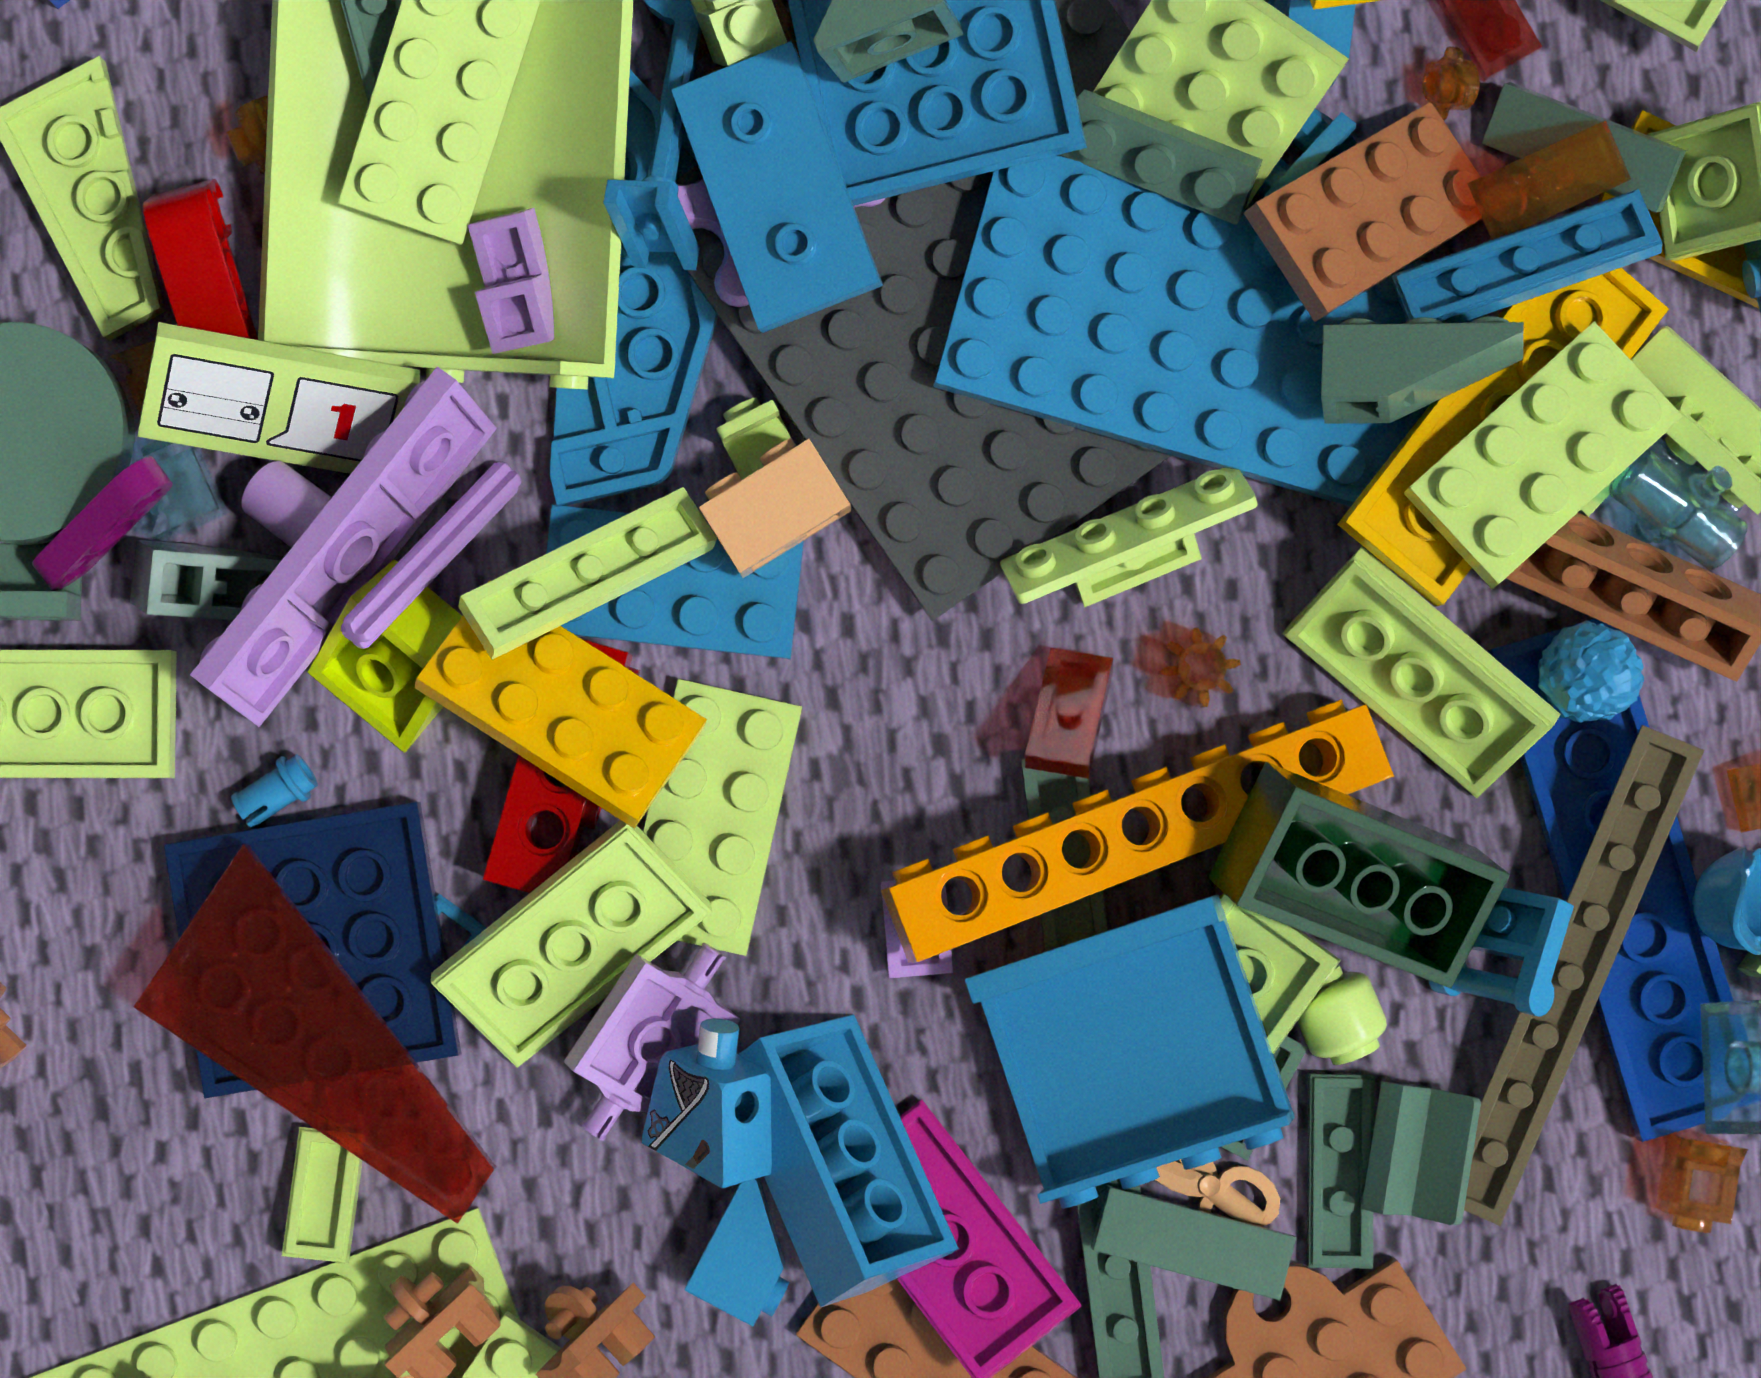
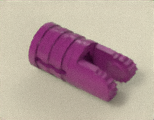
M1617 1283L1600 1290L1601 1293L1598 1294L1611 1336L1610 1339H1608L1604 1324L1600 1320L1601 1315L1598 1314V1309L1594 1307L1593 1302L1590 1303L1589 1299H1584L1583 1297L1568 1304L1584 1357L1590 1365L1589 1370L1592 1378H1653L1651 1370L1648 1369V1361L1645 1352L1642 1351V1342L1624 1291L1620 1285L1618 1286Z

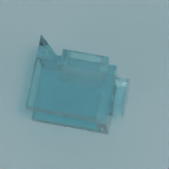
M155 440L141 449L143 457L136 461L152 456L173 483L172 488L149 510L151 515L158 517L151 538L166 542L229 514L199 447Z

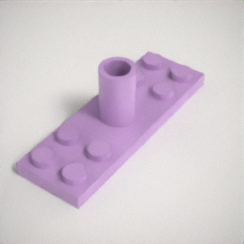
M436 367L426 381L417 384L409 393L405 401V407L386 431L379 433L371 440L365 450L364 458L333 497L326 494L282 461H274L262 467L246 486L242 497L244 513L289 545L291 549L265 582L249 592L243 601L240 613L224 633L213 639L205 647L200 657V663L190 676L258 727L262 725L319 653L349 598L395 558L496 431L495 425L456 379L439 367Z

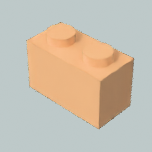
M792 438L787 439L771 448L759 458L764 466L743 480L735 472L721 479L705 491L709 501L699 506V509L742 579L851 512L849 501L810 439H807L798 446H796Z

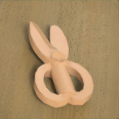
M1180 1159L1181 1163L1174 1161L1157 1167L1160 1177L1155 1179L1172 1191L1187 1196L1201 1197L1198 1203V1210L1211 1213L1214 1204L1232 1219L1261 1227L1270 1224L1279 1215L1280 1196L1275 1185L1263 1173L1249 1166L1232 1165L1218 1174L1214 1162L1184 1170ZM1236 1180H1246L1254 1184L1263 1192L1267 1201L1266 1208L1262 1210L1230 1184Z

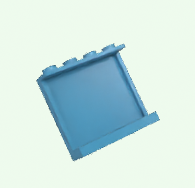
M1218 894L965 979L972 1003L981 1001L1043 1186V1190L1037 1194L1040 1204L1059 1199L1062 1209L1076 1206L1098 1197L1095 1186L1117 1179L1120 1180L1122 1189L1136 1187L1159 1178L1158 1166L1180 1159L1184 1170L1199 1167L1222 1158L1218 1147L1243 1140L1246 1150L1274 1143L1284 1138L1281 1127L1290 1125L1295 1118Z

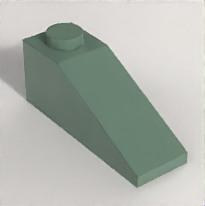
M136 540L130 603L145 614L233 621L240 613L243 601L249 592L258 585L263 584L285 556L196 544Z

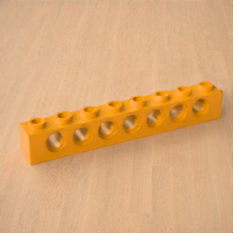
M1342 699L1307 712L1306 715L1310 725L1288 733L1284 722L1249 734L1248 737L1252 747L1230 755L1226 744L1190 757L1194 769L1171 778L1167 767L1158 769L1131 780L1135 790L1134 793L1112 801L1107 789L1073 802L1072 806L1076 815L1052 823L1049 812L1013 825L1016 838L993 847L990 837L987 835L953 848L952 850L957 861L933 870L928 858L892 872L896 884L882 889L881 893L908 963H917L1225 843L1248 798L1240 783L1241 773L1248 764L1257 767L1261 771L1265 762H1269L1347 795L1394 777L1367 705L1365 704L1346 711ZM1305 742L1314 744L1322 754L1323 766L1317 776L1308 774L1300 765L1299 752ZM1188 787L1200 790L1207 800V812L1200 822L1189 819L1182 810V795ZM1130 809L1141 812L1149 824L1148 836L1141 845H1135L1128 841L1122 831L1123 817ZM1071 832L1084 836L1090 845L1089 860L1082 868H1075L1068 864L1062 854L1063 841ZM1011 855L1022 857L1031 868L1030 883L1021 892L1010 889L1002 877L1003 864ZM951 878L963 880L969 886L972 893L971 905L961 915L952 914L942 903L941 892L943 886Z

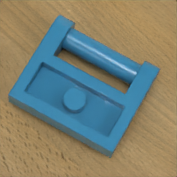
M1504 887L1472 950L1522 960L1523 964L1519 977L1513 978L1470 968L1464 963L1451 989L1429 980L1431 989L1437 993L1449 996H1457L1461 992L1515 1004L1516 1009L1521 1013L1540 1017L1545 1015L1551 1009L1554 1001V987L1551 980L1574 905L1560 898Z

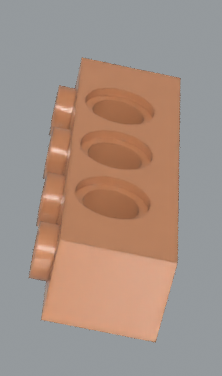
M1581 513L1573 516L1506 577V579L1736 682L1761 644V594Z

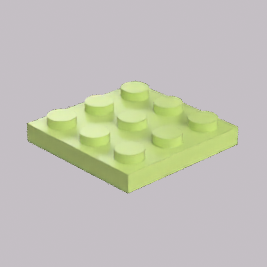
M1151 0L1093 93L1263 159L1247 203L1248 206L1349 58L1264 0Z

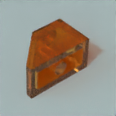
M1605 120L1467 184L1491 239L1494 240L1558 214L1631 180V177Z

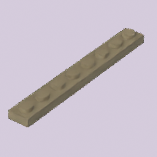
M1641 725L1566 901L1574 905L1551 980L1554 987V1001L1551 1009L1541 1017L1519 1011L1481 1100L1464 1211L1501 1226L1705 750Z

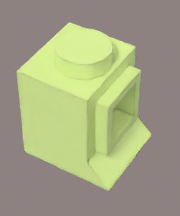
M690 0L713 63L728 67L787 43L772 0Z

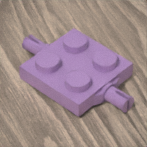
M703 943L702 948L684 974L675 971L663 970L635 954L564 1060V1063L573 1072L594 1083L603 1094L586 1121L582 1123V1128L604 1141L624 1109L648 1113L659 1061L667 1051L698 1044L700 1023L706 1019H725L738 1024L740 1018L731 1010L716 1002L705 989L722 962L727 958L708 944Z

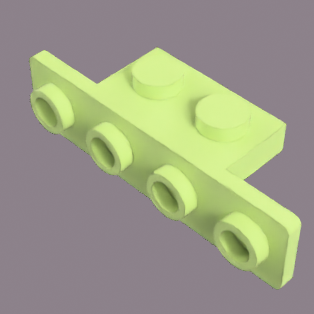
M1669 326L1661 327L1632 357L1631 361L1683 415L1666 432L1668 434L1665 438L1667 446L1685 463L1694 465L1698 461L1716 478L1712 482L1715 489L1729 503L1737 508H1741L1746 504L1758 515L1761 512V408Z
M1230 468L1211 470L1203 473L1195 480L1161 494L1147 496L1137 504L1106 517L1087 521L1077 529L1053 539L1029 545L1019 553L1001 560L1000 565L1020 604L1028 603L1074 584L1084 607H1087L1201 560L1202 557L1194 533L1257 507L1258 503L1254 491L1240 470Z

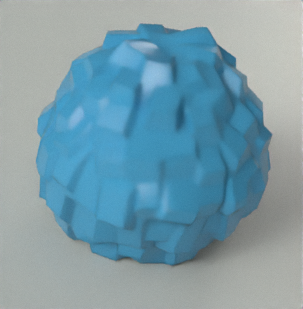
M1586 620L1576 626L1563 628L1558 636L1556 635L1552 639L1551 644L1542 651L1543 658L1538 663V687L1541 689L1540 694L1542 698L1561 714V718L1569 717L1573 721L1580 723L1598 719L1603 721L1610 720L1615 714L1625 711L1632 703L1637 701L1644 682V676L1641 673L1644 666L1642 659L1636 655V649L1629 637L1623 632L1606 627L1603 623L1596 625Z

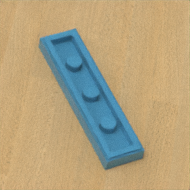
M1639 189L1394 274L1392 275V286L1406 321L1427 317L1437 319L1442 323H1463L1661 254L1663 243Z

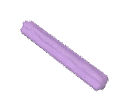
M504 462L494 463L349 612L341 625V632L345 638L351 640L358 648L370 647L518 492V487L522 481L518 472L511 470Z

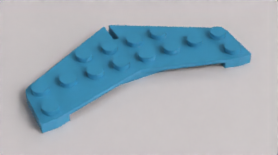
M631 69L624 180L641 181L647 177L660 102ZM685 130L676 179L698 165ZM621 241L614 378L589 377L588 390L557 388L550 478L557 506H568L653 487L665 481L673 471L718 320V315L688 272L683 270L674 252H649L647 268H634Z

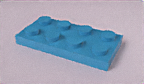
M552 505L546 554L629 513ZM717 539L713 550L561 626L574 635L581 637L791 660L804 541L742 579Z

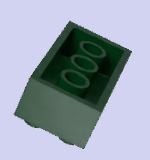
M1265 762L1208 878L1237 906L1451 989L1510 874L1474 846Z

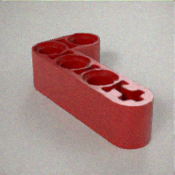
M212 179L158 193L144 201L143 213L177 325L258 340L227 239L232 234L231 224H225L221 214L218 199L224 196L217 180Z

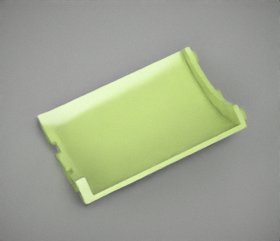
M272 0L258 340L396 366L426 368V379L436 367H439L456 379L458 383H464L465 371L550 375L549 387L588 390L589 377L614 378L621 239L603 201L607 180H624L633 0L540 1L469 224L478 220L535 208L550 278L554 316V340L492 354L475 292L485 288L468 228L461 245L338 203L368 108V100L341 1Z

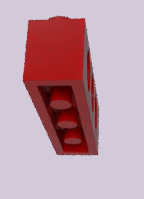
M584 640L635 674H640L639 669L630 667L633 655L629 652ZM518 755L483 880L531 893L580 853L577 852L583 828L595 829L602 808L570 787H561L555 784L548 773ZM545 811L557 814L564 826V834L561 841L549 849L539 846L531 835L533 820L537 815Z

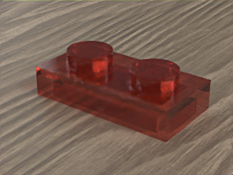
M1437 0L1484 82L1542 48L1541 43L1515 0Z
M1050 648L1025 751V768L1089 779L1113 674L1112 657Z

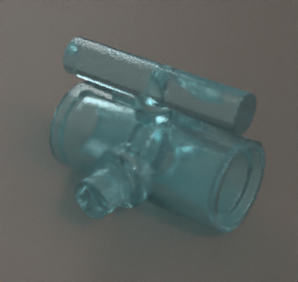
M1661 438L1610 483L1609 494L1611 497L1638 516L1637 522L1627 528L1625 534L1648 544L1652 542L1662 543L1668 539L1708 570H1713L1730 559L1738 550L1747 533L1748 524L1738 516L1742 507L1737 508L1720 495L1732 486V478L1729 472L1721 466H1715L1708 472H1704L1695 464L1689 465L1676 456Z

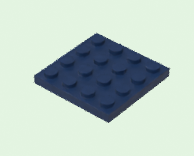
M421 802L164 845L204 1099L462 1054L454 1005L431 984V973L446 961Z

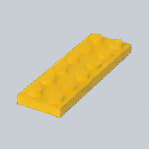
M1623 268L1612 270L1504 308L1498 317L1504 318L1509 322H1524L1523 360L1431 403L1337 525L1434 607L1444 605L1472 567L1403 493L1594 321L1631 360L1669 308Z

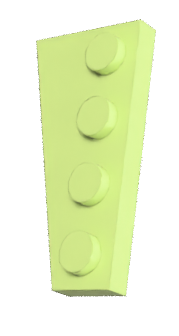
M97 56L0 107V141L102 336L111 341L164 313L165 308L107 65L100 56Z

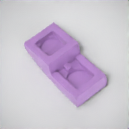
M535 208L478 220L469 224L468 229L485 288L476 291L475 295L492 354L554 340V316L550 278Z

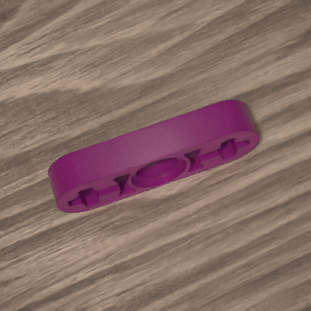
M152 456L133 463L115 476L35 557L32 565L52 591L68 586L87 573L166 495L173 486L172 481Z

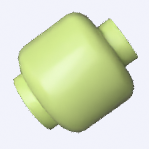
M1339 964L1297 1021L1309 1051L1317 1057L1330 1058L1333 1065L1355 1061L1377 1050L1380 1047L1377 1038L1383 1034L1387 1026L1386 1016L1369 977L1361 972L1343 973Z

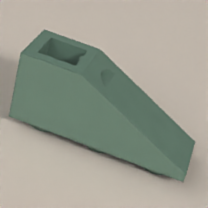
M1488 316L1475 319L1471 323H1442L1434 318L1421 317L1411 319L1405 324H1376L1368 319L1354 318L1345 320L1339 325H1323L1321 399L1324 423H1391L1523 360L1524 322H1509L1504 318Z

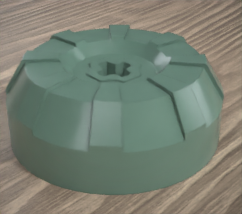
M25 322L0 323V542L19 545L49 543L115 476L130 466L133 445L135 443L134 416L131 413L123 387L116 375L109 368L108 364L88 347L50 327Z

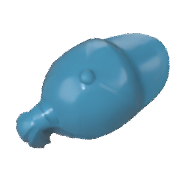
M1746 846L1720 857L1702 872L1695 888L1692 904L1698 925L1706 936L1720 945L1747 950L1754 955H1761V848L1747 851Z

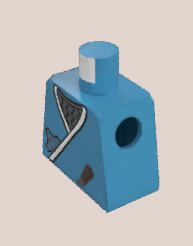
M713 1018L706 1019L700 1023L698 1044L667 1051L660 1058L642 1134V1144L713 1184L726 1188L771 1175V1078L766 1069L737 1055L739 1026L730 1020Z

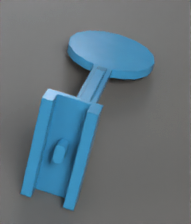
M644 0L652 14L665 23L674 25L647 177L641 181L607 180L603 203L634 268H647L649 252H675L683 270H696L700 247L678 198L679 187L675 183L685 127L671 89L693 81L702 31L690 0Z

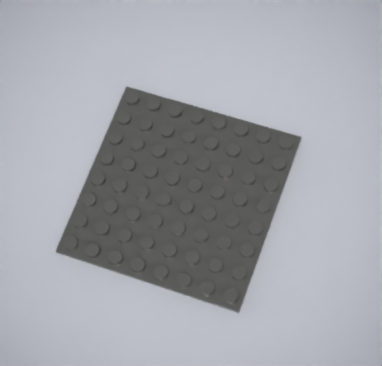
M1055 0L1076 98L1084 89L1090 92L1095 90L1131 33L1109 0ZM699 165L677 178L675 183L686 185L696 183L702 179L703 176ZM993 171L887 197L881 204L872 207H855L883 286L764 333L758 330L749 305L742 307L729 306L721 301L716 294L714 286L715 274L724 258V246L720 238L712 231L703 228L692 229L700 250L696 270L686 271L804 440L810 439L851 507L931 621H934L1002 574L1001 560L1019 553L1029 545L1043 543L1054 538L1172 456L933 387ZM1251 201L1245 210H1248L1253 205Z

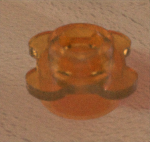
M1452 46L1446 48L1444 56L1440 60L1427 63L1422 80L1423 95L1428 102L1434 105L1444 121L1447 119L1450 110L1464 111L1474 104L1480 85L1478 69L1471 60L1464 59L1463 52L1459 47Z

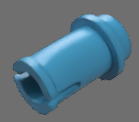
M296 754L290 759L281 756L276 760L277 767L243 790L231 795L232 803L240 817L245 819L249 815L250 818L246 820V823L252 829H256L263 821L297 799L306 802L311 798L310 791L317 787L318 783L308 764L299 755Z

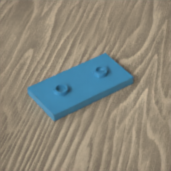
M792 41L671 89L760 332H767L883 286L797 50Z

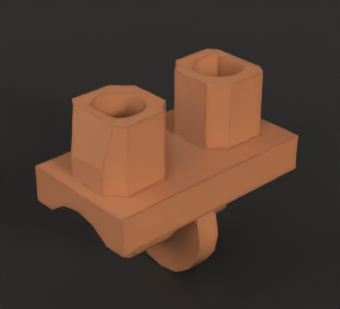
M471 1265L432 1301L430 1299L445 1286L443 1281L434 1272L427 1275L417 1286L402 1275L390 1285V1289L399 1303L384 1316L386 1322L397 1331L406 1321L413 1317L404 1328L385 1344V1349L390 1357L384 1361V1365L397 1378L406 1371L414 1378H446L457 1365L456 1357L439 1340L451 1328L455 1326L476 1347L487 1340L500 1327V1315L484 1293V1278Z
M633 1282L611 1304H606L597 1312L594 1304L598 1301V1297L591 1288L585 1287L579 1290L575 1287L564 1285L556 1288L545 1301V1313L549 1321L545 1326V1330L553 1339L558 1340L564 1336L570 1340L535 1375L538 1378H616L620 1372L597 1346L602 1342L618 1362L624 1366L655 1338L640 1317L633 1311L646 1296Z

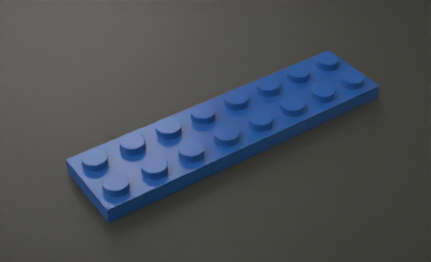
M1597 619L1588 620L1596 625L1603 623L1606 627L1619 630ZM1563 628L1490 649L1487 652L1542 698L1540 694L1541 689L1538 687V663L1543 658L1542 651L1551 644L1552 639L1556 635L1558 636ZM1640 695L1637 697V701L1632 703L1628 709L1615 714L1610 720L1603 721L1598 719L1580 723L1573 721L1569 717L1561 718L1559 716L1555 725L1520 757L1564 901H1567L1641 725L1649 727ZM1677 816L1596 1002L1597 1012L1636 1139L1641 1142L1761 1107V1088L1716 942L1705 935L1694 915L1692 898L1697 880Z

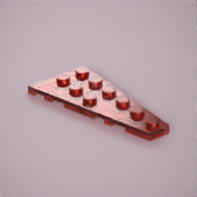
M243 844L134 1005V1008L458 1224L497 1166L248 844Z

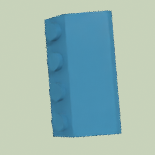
M855 1015L761 1037L738 1054L744 1059L766 1069L771 1078L772 1169L771 1175L764 1176L820 1308L869 1292L959 1249Z

